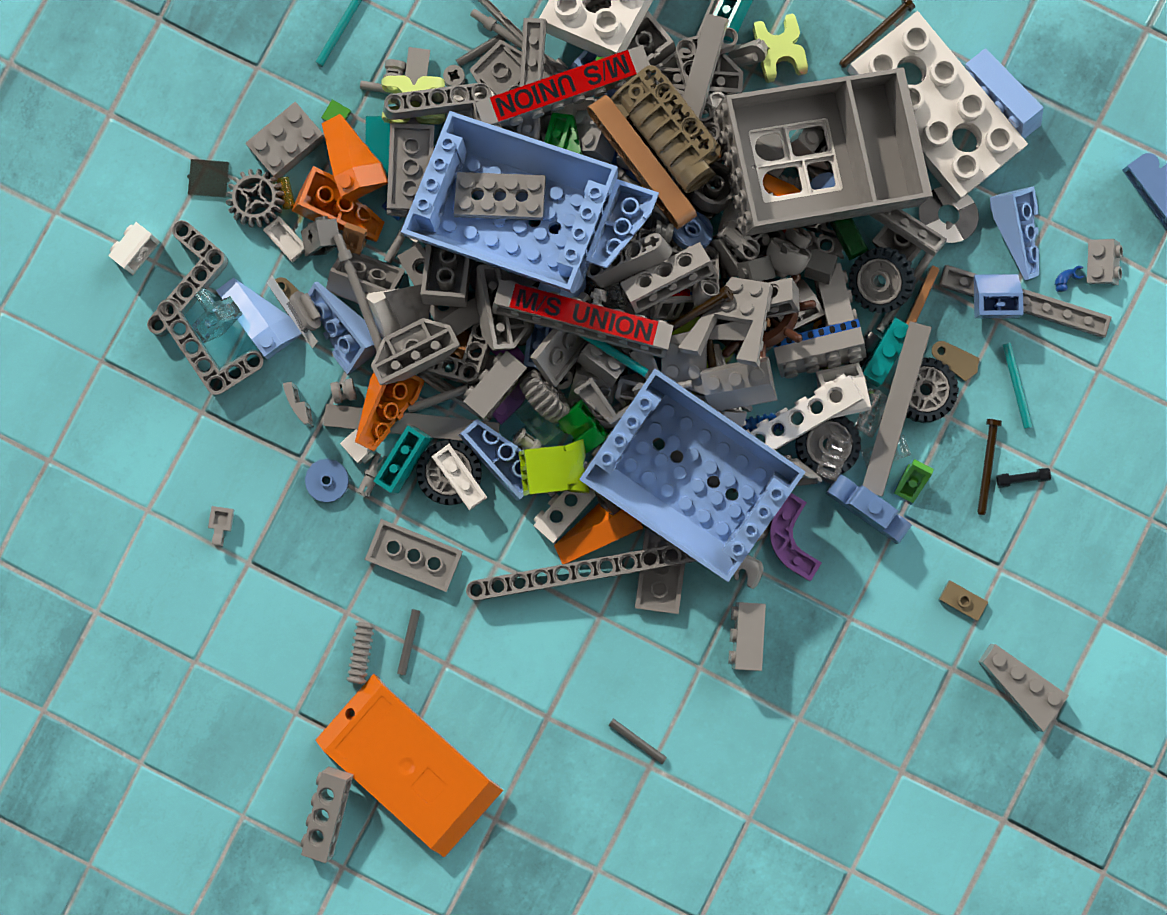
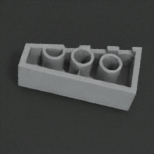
M990 644L978 661L1038 731L1044 732L1069 696L996 644Z

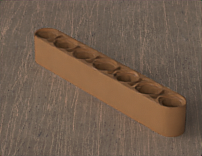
M604 95L587 107L589 116L641 185L646 189L659 192L656 204L676 229H680L694 219L697 214L693 206L613 101L607 95Z

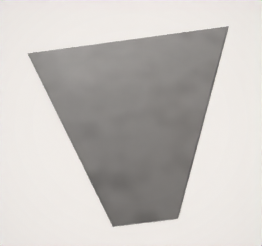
M422 284L384 292L401 328L422 318H429L430 305L423 304L420 294Z

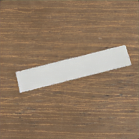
M271 275L267 282L268 286L313 349L318 341L310 330L307 333L301 331L291 310L286 305L289 299Z

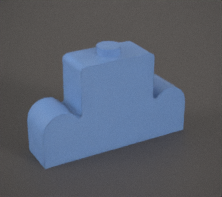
M1145 153L1127 165L1122 171L1167 230V164L1159 168L1158 157L1152 153Z
M841 474L836 477L825 493L896 544L901 542L912 526L910 522L897 514L899 511L865 486L858 487L854 482Z

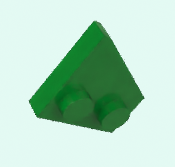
M552 112L544 142L582 155L574 116Z

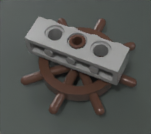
M800 274L778 281H760L770 283L773 287L770 309L767 312L766 318H769L770 326L774 329L767 333L764 331L762 338L764 342L763 350L760 351L759 358L766 357V348L780 343L786 337L796 343L802 341V336L793 330L797 323L799 312L815 308L816 302L814 300L799 302V289L796 284L801 279ZM785 315L781 322L774 318ZM717 319L715 325H720L731 321ZM732 340L722 351L723 357L728 358L739 346L742 347L744 340Z

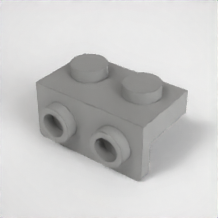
M1115 239L1088 240V284L1119 285V280L1122 278L1120 258L1123 256V247L1120 245V242Z

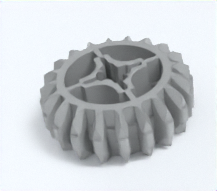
M249 169L248 176L241 172L242 179L239 180L237 177H234L233 180L236 182V185H228L233 192H226V196L232 198L227 200L226 204L232 206L228 211L231 214L235 213L233 218L236 221L241 218L240 223L245 225L248 222L251 228L257 222L260 228L262 227V221H265L267 225L270 224L269 217H272L274 220L277 219V216L274 214L275 211L282 213V209L278 205H284L285 201L279 198L285 196V193L278 191L282 188L281 183H276L277 178H270L268 171L262 176L261 169H257L256 175H254L252 169ZM259 182L252 189L244 188L248 184ZM266 185L272 191L271 202L264 198V188ZM239 195L247 199L245 212L240 209ZM258 195V197H259L262 201H260V200H254V201H252V199H251L249 196H251V197H252V196L256 197V196ZM259 207L266 208V210L260 214H252V212L254 213L256 209Z
M537 369L528 371L519 381L520 389L525 398L546 420L557 424L558 420L569 413L571 408L564 393L560 389L550 386Z

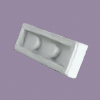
M450 444L431 456L469 510L487 499L485 493Z

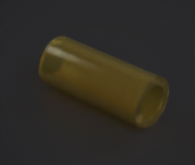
M280 177L276 182L282 185L278 190L284 192V195L280 196L284 200V204H282L283 209H292L295 200L289 177Z

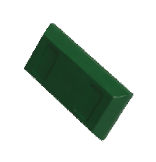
M852 218L830 222L849 261L869 251Z

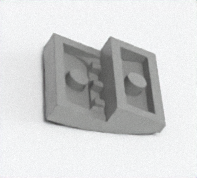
M293 382L283 383L286 397L295 414L309 428L314 427L310 405L305 401L300 402L297 386Z

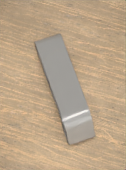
M653 233L626 245L607 269L590 263L586 275L599 288H606L666 261L672 254V248L659 233Z

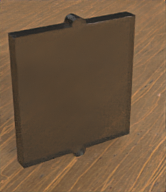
M191 159L190 174L187 175L189 179L188 195L226 198L227 183L230 181L228 178L229 162Z

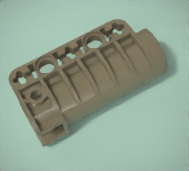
M646 66L611 97L613 103L626 120L630 123L632 122L685 193H691L701 188L716 175L711 165L720 159L722 155L721 146L670 80L656 66ZM649 71H651L652 73L657 72L656 74L652 75L649 79H647L649 77L647 74ZM666 88L667 92L663 93L661 89ZM674 101L675 105L672 106L670 102ZM680 107H681L682 113L687 117V118H685L683 121H682V116L680 115V113H679L678 111H676V110L680 109ZM692 122L694 125L690 127L688 123ZM699 135L702 137L700 140L696 138ZM706 141L709 146L708 149L704 145L701 147V145L706 143ZM715 147H717V149L715 150L716 155H710L714 151Z

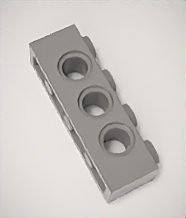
M699 242L674 256H670L666 261L629 277L621 282V286L637 314L716 272L710 258Z
M420 243L397 256L414 286L422 284L423 274L417 273L416 268L418 265L425 263L427 246L422 248ZM430 305L429 312L433 319L438 322L459 307L450 306L448 310L440 311L438 305Z
M327 767L322 772H319L316 779V785H318L317 792L314 793L311 799L312 812L306 820V826H308L307 833L304 834L301 840V847H303L302 856L323 863H327L333 857L354 774L332 767ZM327 789L333 792L334 798L328 795ZM322 810L328 813L329 818L323 816ZM317 831L323 834V839L317 835Z

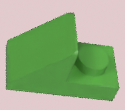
M914 459L906 467L894 494L914 503L934 469Z

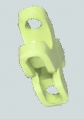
M793 13L786 15L784 19V33L780 35L770 34L764 22H754V39L760 38L768 46L767 56L761 62V68L767 83L775 81L777 75L776 64L781 61L791 63L797 75L807 74L808 64L805 50L801 45L795 44L800 30Z
M386 76L381 80V86L385 92L395 94L445 87V80L441 77L422 76L413 85L407 76ZM417 101L410 102V105L413 107L421 106ZM398 106L389 107L391 110L399 109ZM382 112V120L386 123L405 124L410 120V118L390 120ZM446 114L415 118L424 125L441 124L446 120Z

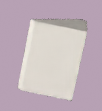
M393 290L364 294L382 338L402 329L384 295V292Z

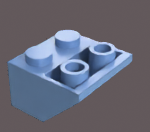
M1018 274L974 275V318H1019L1023 315V291Z

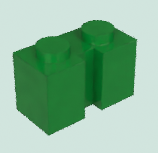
M581 399L571 406L569 413L558 420L560 429L565 434L572 435L574 438L572 443L584 439L586 454L604 442L608 432Z

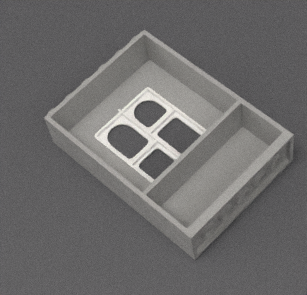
M904 67L726 95L714 111L715 121L719 123L721 130L719 132V140L721 144H724L725 149L724 163L729 167L730 172L728 182L734 190L733 205L735 209H738V228L740 231L742 230L743 237L918 207L933 196ZM821 126L824 129L828 147L827 151L795 156L792 152L789 132ZM777 133L781 139L784 158L773 161L761 159L755 150L757 139L763 135ZM829 161L833 170L835 186L817 190L812 189L807 165ZM787 167H796L798 169L802 186L801 192L773 196L764 189L763 178L768 171Z

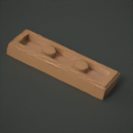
M932 265L928 269L904 323L909 325L910 321L917 322L938 275V267Z

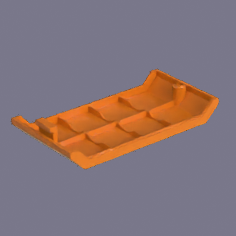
M375 674L368 679L315 740L331 759L346 772L354 774L353 778L429 848L443 857H446L503 791L498 784L487 778L396 696ZM351 710L355 712L354 716L350 715Z

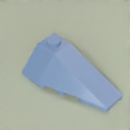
M616 179L585 261L607 269L650 217L659 192Z
M1034 186L990 197V209L993 213V218L1024 280L1038 276L1039 249L1035 246V237L1039 234L1038 227H1035L1034 215H1038V205Z
M232 278L216 290L266 359L269 360L302 335L289 315L235 278Z
M314 282L308 294L321 316L319 319L326 331L323 333L325 339H330L334 348L332 354L347 375L351 374L377 352L366 322L319 282Z

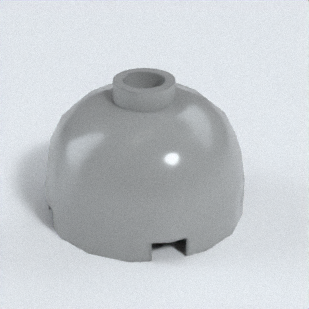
M781 238L771 239L766 252V256L770 255L775 275L786 278L787 275L794 276L800 274L806 268L812 255L808 249L800 248L799 250L791 241Z

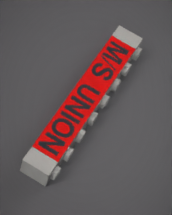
M643 45L475 102L476 111L482 122L500 128L509 124L516 126L521 124L524 119L530 117L536 119L543 116L544 112L550 110L553 112L560 111L567 104H580L590 96L600 97L605 95L608 90L614 88L618 90L643 68L650 65Z
M500 280L492 313L665 358L674 327L663 320L655 321L647 319V317L640 314H628L621 309H610L599 303L583 302L576 297H564L557 292H546L534 286L519 285L512 280Z

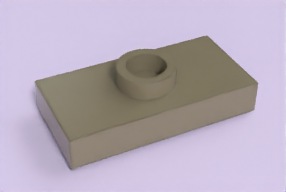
M950 580L938 599L975 621L979 620L988 604V601Z

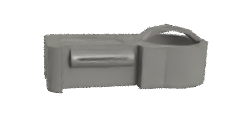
M733 220L726 221L723 224L724 229L719 230L717 237H723L733 246L732 251L740 259L752 260L759 255L760 246L756 239L750 235L743 237L742 230H739L738 224ZM743 245L752 251L750 257L745 255Z

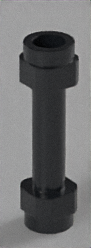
M1049 468L1037 469L1036 472L1009 475L1008 473L996 475L998 488L1009 487L1010 484L1051 480Z

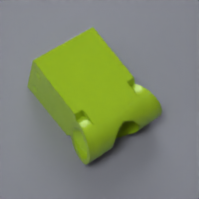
M584 439L565 446L519 451L523 495L562 491L590 494L589 486L579 480L585 472L583 467L586 457Z

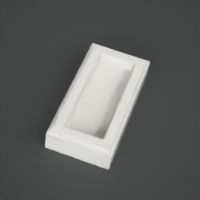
M280 216L263 229L292 263L305 252L303 241Z

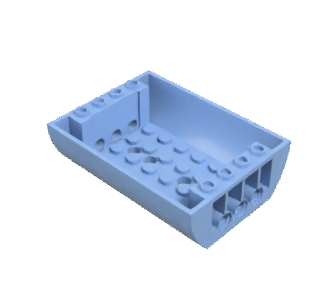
M449 111L401 233L406 237L570 293H575L581 287L590 265L585 260L618 178V166ZM457 172L545 175L543 220H541L539 226L531 227L529 220L454 217ZM475 191L472 194V197H477L479 200L484 196L482 191ZM497 192L494 195V199L497 201H502L506 197L504 192ZM524 192L516 196V200L519 202L526 201L528 198V194ZM552 225H560L562 227L561 231L558 234L550 233L549 229Z
M655 368L579 480L729 582L806 471ZM655 438L664 440L665 447L658 450L654 448L653 440ZM678 450L682 452L683 460L681 462L672 460L671 453ZM710 476H717L719 478L720 485L718 487H711L708 484ZM730 488L736 489L738 491V498L735 500L728 499L726 491Z

